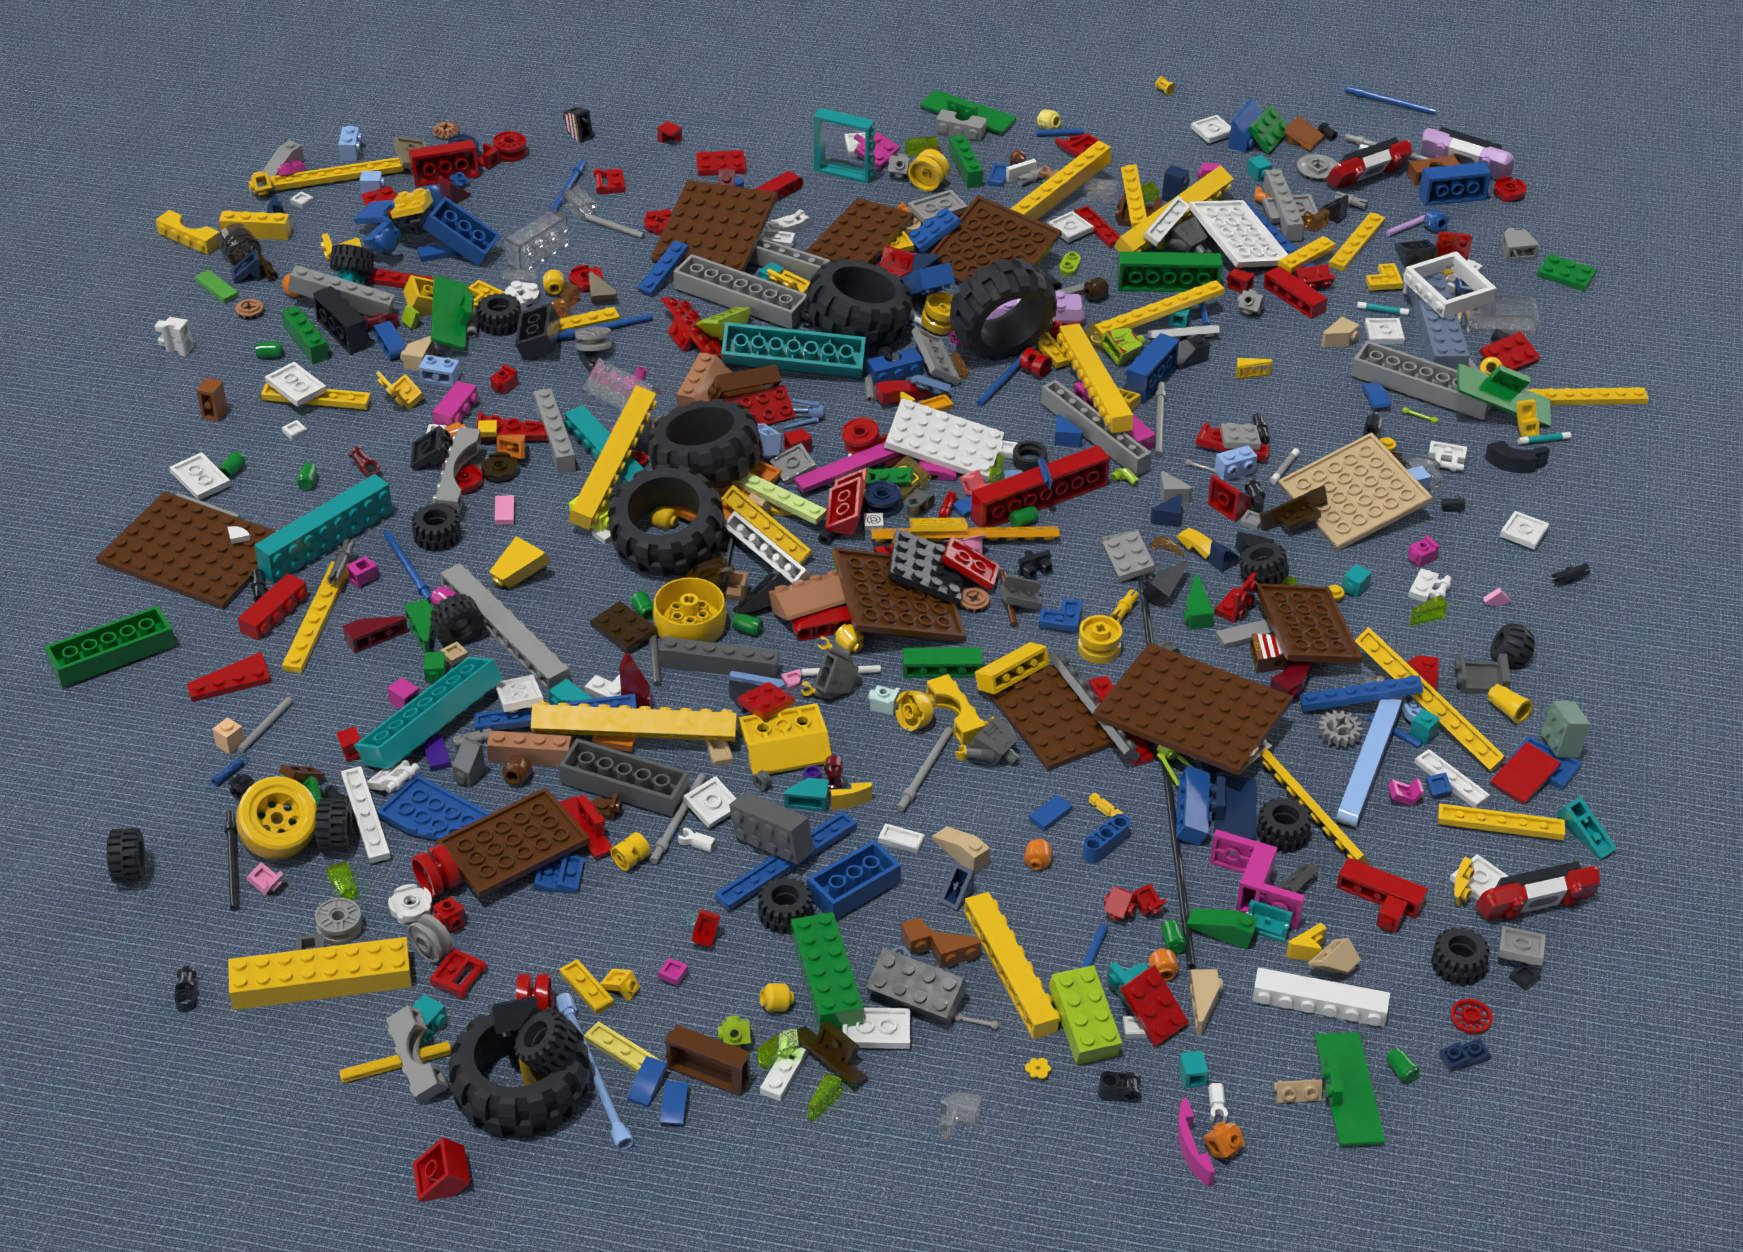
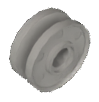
M590 327L575 331V338L581 339V341L576 342V349L598 351L612 347V340L606 339V337L611 335V329Z
M334 898L323 902L317 908L315 913L317 934L323 933L326 943L334 945L347 944L360 935L362 930L361 912L356 902L346 898Z
M424 914L418 919V922L408 926L407 933L410 942L416 951L427 961L436 963L442 959L443 955L452 951L453 941L449 932L432 915Z

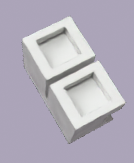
M169 317L166 321L159 320L155 324V330L162 333L158 339L159 345L166 347L167 352L175 350L179 352L180 356L186 357L194 347L188 320Z

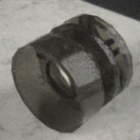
M242 224L228 225L218 235V248L234 267L253 250H257L258 254L262 252L261 244L249 229Z

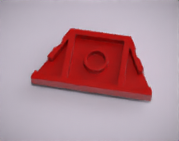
M1082 134L1080 136H1069V140L1064 141L1057 138L1055 145L1078 157L1100 140L1090 134Z

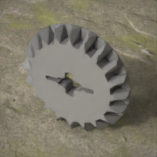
M1310 154L1298 160L1297 169L1300 175L1305 176V178L1324 181L1338 163L1325 155Z

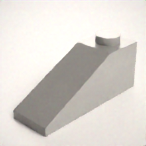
M291 140L285 142L278 147L262 172H268L269 177L277 176V168L280 167V164L290 163L292 165V161L301 160V163L304 162L302 145Z

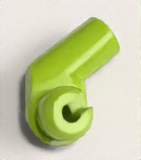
M1128 468L1115 469L1111 474V478L1114 481L1126 479L1132 486L1139 481Z

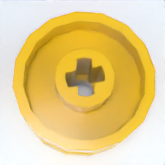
M925 149L908 167V176L918 189L926 192L933 191L948 176L950 166L943 154L933 149Z
M934 292L927 296L921 316V322L926 329L937 334H950L954 331L950 322L952 294Z
M1094 615L1083 620L1079 626L1078 653L1080 656L1094 664H1106L1117 659L1120 654L1122 627L1119 622L1105 615Z

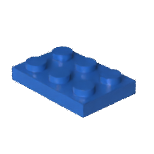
M944 208L938 211L934 217L926 220L918 229L913 230L908 237L914 246L923 253L962 224V222L948 208Z

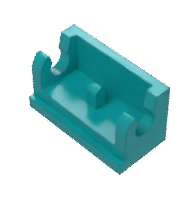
M1251 900L1246 914L1258 918L1253 934L1284 943L1291 926L1293 912Z

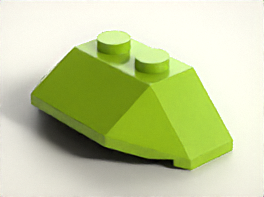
M734 307L698 321L696 326L710 336L719 337V340H723L725 322L747 324L751 308Z

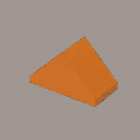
M497 435V452H506L511 457L523 459L526 454L525 435Z

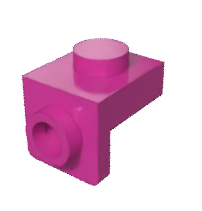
M1415 778L1410 785L1396 780H1392L1388 784L1392 800L1413 806L1424 794L1421 781L1418 778Z

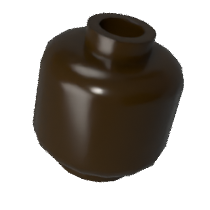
M1101 277L1090 279L1084 284V294L1090 301H1097L1107 296L1109 285Z

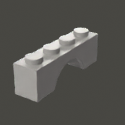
M407 1005L386 1019L389 1026L388 1032L394 1039L395 1051L403 1063L402 1070L408 1077L412 1095L428 1101L448 1089L449 1086L442 1068L430 1063L423 1064L419 1057V1042L427 1030L420 1010Z

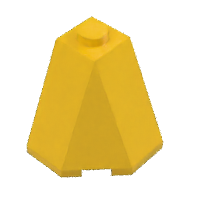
M516 536L489 573L493 577L492 581L500 587L504 585L510 589L548 565L551 560L544 551Z

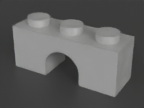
M941 109L936 118L935 133L950 136L965 135L967 139L981 142L986 133L987 118L972 115L970 119L961 121L956 119L957 112Z

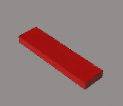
M1089 206L1074 210V213L1094 226L1093 233L1109 249L1114 248V245L1120 238V235Z

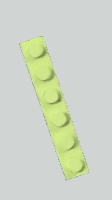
M750 472L740 481L735 480L730 483L815 525L827 516V509Z

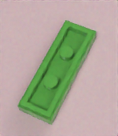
M210 270L195 276V281L224 304L239 297L238 292Z

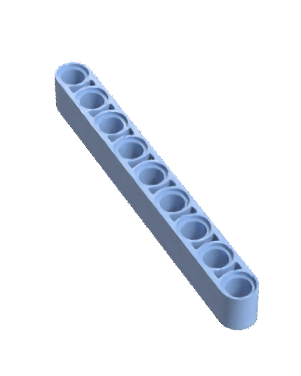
M1393 697L1380 700L1340 804L1336 822L1357 827L1391 737L1393 726H1395L1403 699Z

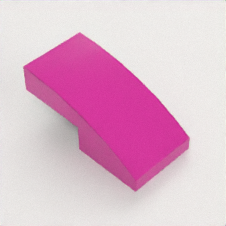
M919 459V476L938 475V481L957 480L956 471Z

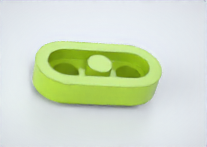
M1069 252L1064 255L1059 267L1060 275L1072 277L1076 274L1081 260L1079 254Z

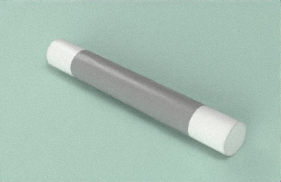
M1297 448L1293 449L1270 478L1272 484L1277 483L1299 455L1300 451Z

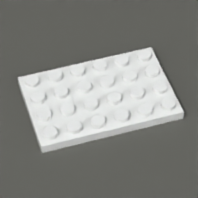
M1244 200L1196 201L1189 203V209L1193 215L1199 220L1234 266L1238 268L1278 266L1279 260L1288 255Z
M902 398L884 448L965 475L972 471L980 470L983 481L988 482L1004 432Z

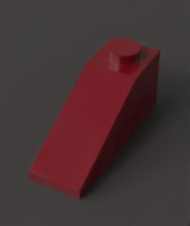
M405 616L358 619L343 625L344 639L352 651L358 653L408 633L407 619Z
M625 653L619 666L621 695L635 694L637 709L640 706H651L653 695L650 693V685L631 655Z
M1298 661L1271 678L1270 688L1293 696V701H1296L1307 683L1314 662Z

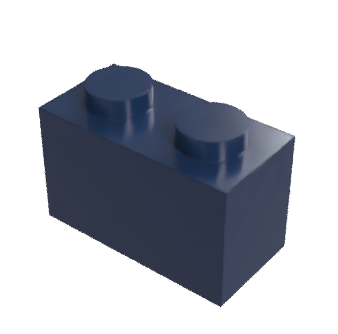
M1171 165L1164 172L1162 200L1169 202L1187 189L1190 182L1188 170Z

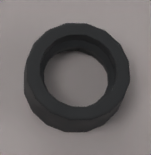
M1026 440L1019 442L1013 448V465L1023 472L1039 467V458L1044 459L1047 463V449L1040 442ZM1033 454L1038 456V458L1027 459L1021 455Z

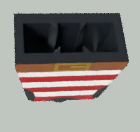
M574 107L564 111L563 119L565 120L567 133L579 143L594 138L589 110Z

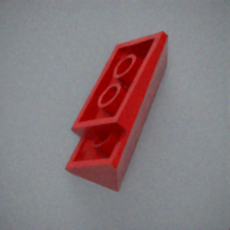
M867 468L835 480L834 487L829 490L825 527L827 531L850 536L854 535L861 512L868 474Z

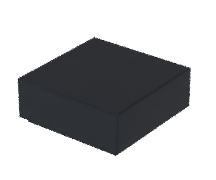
M1525 962L1509 975V979L1525 991L1540 981L1541 975Z

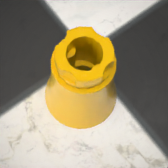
M1496 684L1488 692V700L1508 715L1516 724L1524 722L1533 710L1534 704L1532 700L1522 697L1500 684Z

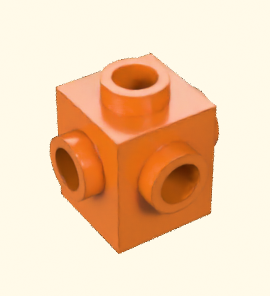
M1219 1122L1213 1126L1212 1131L1203 1136L1211 1156L1216 1158L1231 1157L1239 1152L1238 1149L1245 1145L1242 1132L1236 1123Z

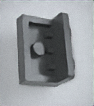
M1006 575L999 590L1005 603L1011 606H1022L1029 610H1040L1042 602L1037 594L1041 587L1039 581Z

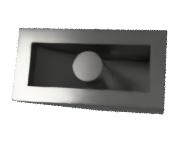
M468 737L463 739L452 766L454 780L459 784L471 788L486 773L483 745Z

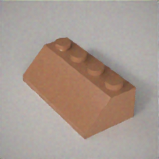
M700 352L677 393V407H684L690 405V402L703 400V402L711 401L708 397V389L715 377L720 374L731 373L732 371L717 355Z
M830 570L826 575L822 576L813 575L806 581L796 580L792 582V585H780L775 587V590L769 591L773 614L786 620L846 603L837 570Z
M490 731L487 742L488 762L506 764L512 756L521 755L527 758L531 765L559 767V764L576 740V736Z

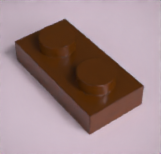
M281 764L279 770L281 774L296 781H306L310 776H313L319 782H323L325 776L324 773L312 766Z

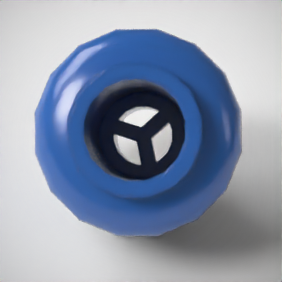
M1431 209L1426 213L1423 222L1427 229L1439 233L1447 227L1448 216L1437 209Z

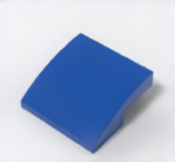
M567 854L537 869L532 889L556 893L577 892L584 857Z

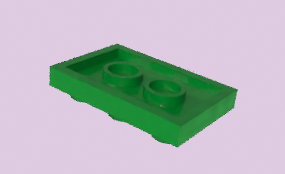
M1271 104L1266 107L1247 130L1267 154L1285 136L1284 131L1288 124Z
M1549 254L1539 268L1537 277L1585 292L1596 275L1597 269Z

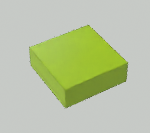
M406 305L401 321L411 329H416L421 313L411 305Z

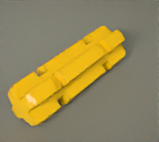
M1093 793L1089 796V803L1106 816L1113 817L1116 814H1124L1104 798L1101 799L1099 794Z

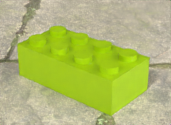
M1092 965L1052 974L1049 990L1055 1007L1059 1012L1060 1021L1076 1065L1118 1056L1122 1040L1095 966Z

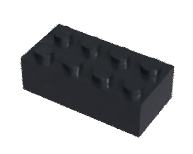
M332 286L314 292L313 300L317 322L350 355L368 349L369 335L366 329L368 323L365 317H362L357 309L353 308L348 300L344 299L340 292L336 291Z

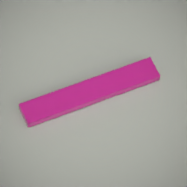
M884 442L795 477L794 483L802 493H805L846 475L899 456V452L884 448Z

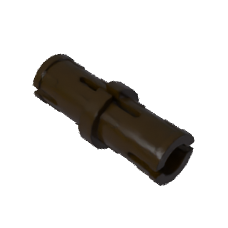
M258 254L260 271L270 281H275L272 276L274 275L277 279L279 275L273 269V265L262 254Z

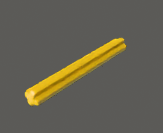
M446 1041L419 1048V1057L423 1062L451 1054L450 1043ZM393 1055L341 1069L339 1074L341 1081L345 1083L401 1068L403 1063L398 1055Z

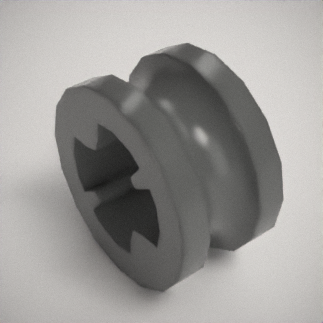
M760 770L758 774H754L752 777L754 785L761 791L772 785L770 775L764 770Z

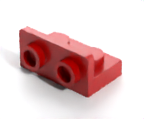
M1328 264L1296 268L1295 270L1296 277L1313 289L1320 286L1322 288L1329 287L1336 279L1335 275H1331Z

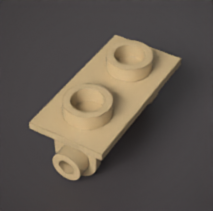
M1312 1078L1311 1080L1283 1082L1278 1080L1277 1083H1274V1092H1277L1276 1103L1322 1101V1079L1315 1080V1078Z

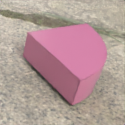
M1500 588L1483 598L1485 603L1491 606H1502L1511 602L1510 598Z
M800 669L781 674V680L789 692L795 690L800 685Z

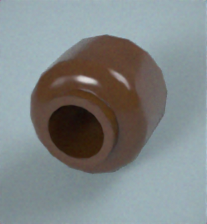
M521 755L512 756L503 766V778L509 784L519 786L531 775L532 765L527 758Z

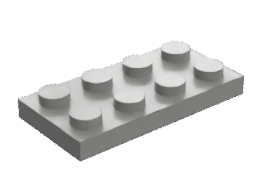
M915 326L912 330L914 341L918 344L919 351L924 357V362L929 368V373L934 377L942 378L947 383L958 385L961 379L942 339Z

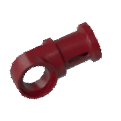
M379 312L377 315L372 316L363 315L368 323L367 330L372 328L373 325L387 321H394L391 323L395 329L400 324L396 314L381 315V312Z
M361 445L356 446L348 453V457L357 463L358 469L367 478L374 474L379 475V463L368 457L362 451ZM373 465L377 468V471L369 473L366 468Z
M835 755L828 756L824 764V771L827 775L826 779L829 780V789L837 790L843 785V779L841 778L843 774V760Z

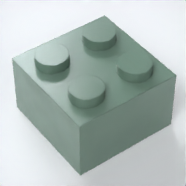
M1552 701L1541 734L1556 757L1579 758L1591 724L1575 701Z

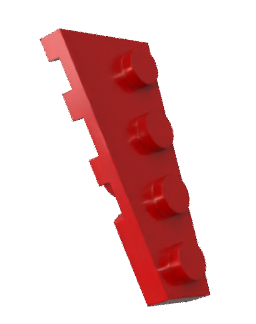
M478 412L476 429H478L479 421L497 420V435H525L526 441H549L542 422L530 420L520 422L517 418L512 417L507 420L501 419L500 415L493 414L492 417L485 416V413ZM481 437V441H497V437Z
M1204 423L1196 438L1195 445L1216 449L1220 452L1233 450L1232 448H1224L1220 427L1216 430L1211 428L1209 423ZM1261 443L1260 450H1253L1257 455V461H1266L1270 452V446Z
M259 652L187 683V688L191 701L196 702L269 684L271 680L262 652Z

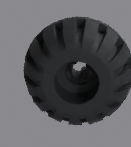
M1516 623L1506 624L1496 633L1490 647V656L1494 662H1497L1499 654H1507L1509 668L1521 669L1528 663L1533 654L1535 637L1524 625Z

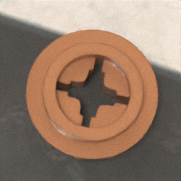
M449 121L436 123V126L433 127L434 135L444 139L457 135L459 132L458 125Z
M256 299L243 300L235 307L238 316H243L244 319L247 317H258V314H262L264 309L262 302Z
M968 588L962 591L960 604L967 611L970 609L974 612L977 609L982 611L984 607H988L990 598L987 592L982 589Z

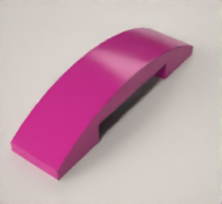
M1183 1098L1177 1124V1137L1181 1153L1192 1172L1204 1184L1213 1186L1215 1174L1208 1153L1199 1154L1190 1132L1194 1115L1188 1098Z

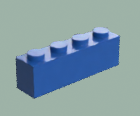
M1188 765L1180 775L1178 783L1176 838L1199 846L1204 839L1208 838L1210 833L1208 822L1211 816L1209 812L1211 797H1209L1212 783L1210 782V773Z

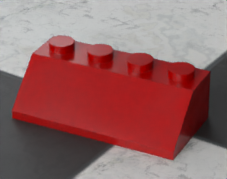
M473 140L408 150L415 187L439 184L440 178L452 182L450 176L456 175L457 172H462L469 179L480 177L476 146Z

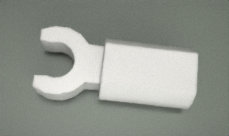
M683 828V836H678V843L681 845L690 844L694 848L712 853L716 847L715 838L697 832L693 833L688 828Z
M1212 1083L1208 1087L1211 1108L1210 1120L1214 1122L1215 1115L1219 1114L1223 1117V1121L1226 1122L1228 1111L1225 1108L1224 1086L1222 1083Z

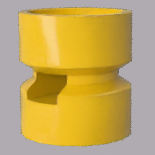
M634 832L625 838L624 842L618 843L610 850L615 864L624 871H628L637 864V861H642L651 853L647 840L637 832Z

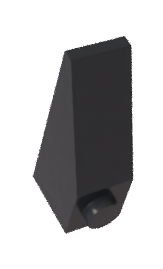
M1186 560L1161 570L1153 578L1149 576L1143 584L1145 588L1142 594L1161 607L1172 594L1189 562Z
M773 570L733 610L738 614H746L771 606L769 591L775 590V587L780 585L789 586L791 584L781 572Z

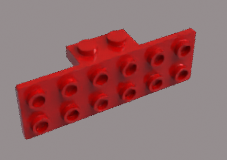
M662 297L661 301L675 317L667 332L679 348L684 352H688L692 343L695 342L703 353L717 355L721 359L722 341L717 337L710 336L696 326V322L702 319L699 313L691 307L692 304L686 300L679 301L673 297Z
M785 385L748 394H739L732 398H723L728 403L734 401L747 408L757 421V424L765 423L770 425L793 419L796 416Z

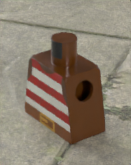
M1252 634L1250 651L1256 673L1285 669L1287 667V660L1276 636Z

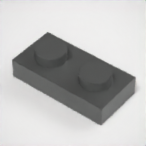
M1315 863L1300 865L1278 888L1299 893L1301 891L1300 888L1313 879L1312 876L1318 871Z

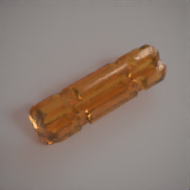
M952 352L950 358L959 376L964 379L967 378L970 372L959 353Z

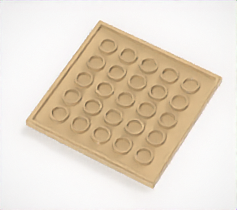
M1372 432L1278 480V485L1291 499L1322 485L1325 486L1328 502L1316 507L1321 512V518L1312 523L1337 551L1433 502V497Z

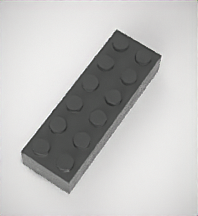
M576 738L559 764L560 783L612 798L614 792L619 793V801L672 817L681 805L683 796L690 790L689 771Z

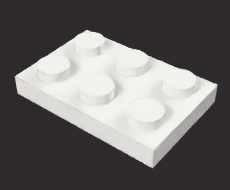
M295 362L265 376L267 384L297 407L327 392L326 385Z
M202 452L169 467L170 473L197 500L204 499L231 486L230 480Z
M534 675L500 681L495 687L504 712L513 713L522 708H532V704L544 702Z
M864 1008L862 1025H859L860 1022H857L856 1026L847 1027V1024L843 1025V1033L860 1046L859 1048L910 1049V1008Z

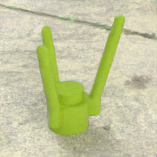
M1158 745L1157 751L1159 753L1157 756L1162 760L1178 787L1179 781L1166 759L1172 760L1176 757L1186 766H1193L1178 752Z

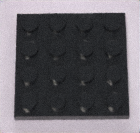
M896 528L893 534L887 578L959 605L961 601L964 576L941 561L946 547Z

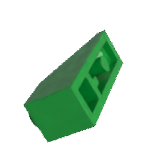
M1199 575L1194 577L1186 602V610L1183 611V620L1187 622L1189 630L1210 628L1213 624L1214 612Z
M427 599L404 605L407 622L424 653L430 652L434 631L430 617L431 611L435 610L434 606L430 605Z
M1192 908L1186 926L1247 950L1258 918L1235 910Z

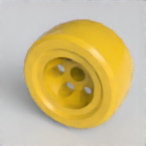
M681 578L665 584L658 590L653 604V622L661 639L665 636L714 642L722 635L725 629L727 614L725 599L721 590L713 583L699 578Z
M280 776L264 778L249 787L240 800L236 813L238 834L249 851L259 857L270 860L290 858L302 851L314 836L316 802L311 792L296 780ZM273 801L276 803V807L270 808L268 803ZM290 805L292 810L285 811L284 806ZM262 812L265 814V818L260 819L257 814ZM273 819H276L277 822L281 821V823L275 824L273 823ZM294 819L297 823L291 826L288 821Z

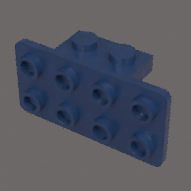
M1216 776L1215 784H1212L1211 796H1215L1211 800V811H1214V833L1217 829L1255 841L1256 780L1254 778Z

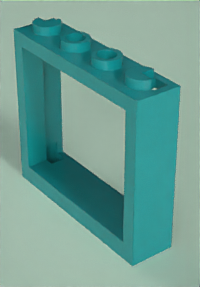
M819 108L814 115V171L868 184L875 175V169L873 168L876 158L874 155L876 141H874L876 134L874 120ZM826 122L865 131V169L826 160Z

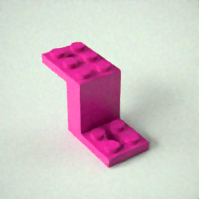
M1216 829L1213 836L1209 864L1243 874L1239 886L1236 911L1246 914L1251 900L1293 912L1290 928L1298 930L1305 895L1269 885L1273 876L1277 847Z

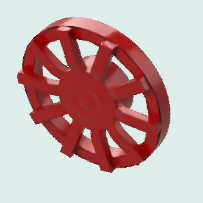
M1463 999L1456 1002L1451 1009V1022L1459 1031L1468 1033V1035L1483 1034L1491 1027L1493 1014L1489 1007L1481 1001ZM1470 1004V1007L1465 1008L1464 1005ZM1460 1007L1463 1012H1459L1456 1009ZM1485 1011L1487 1015L1481 1016V1012ZM1483 1019H1489V1022L1486 1023V1022H1484V1021H1482V1020H1483Z

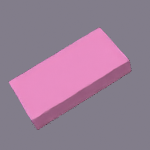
M514 495L495 496V525H514Z

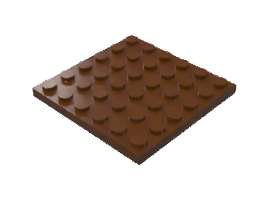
M687 180L651 256L652 262L657 263L674 240L687 244L690 248L677 266L693 254L744 272L777 201V192Z
M978 195L959 218L962 224L944 236L930 254H939L942 264L950 262L955 282L961 284L965 278H971L975 274V270L984 265L986 267L993 265V262L996 260L1006 259L1012 261L1013 258H1017L1038 266L1062 236V231Z
M834 547L832 556L854 631L964 642L966 634L956 604L887 578L891 554Z

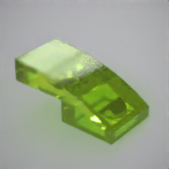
M937 136L915 137L905 140V155L918 156L925 149L938 151Z
M997 454L996 466H990L989 484L1002 479L1004 455Z
M796 1028L788 1029L773 1036L758 1048L759 1067L767 1069L778 1057L787 1059L799 1047L798 1031Z

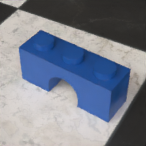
M916 348L900 351L899 361L889 362L883 356L867 359L866 374H871L874 386L875 383L923 374V358Z

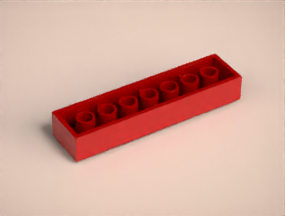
M1097 445L1047 463L1053 480L1051 489H1049L1050 486L1045 485L1039 467L972 490L971 520L977 527H997L1010 522L1009 515L1014 511L1031 506L1040 511L1105 487L1108 484L1110 457Z

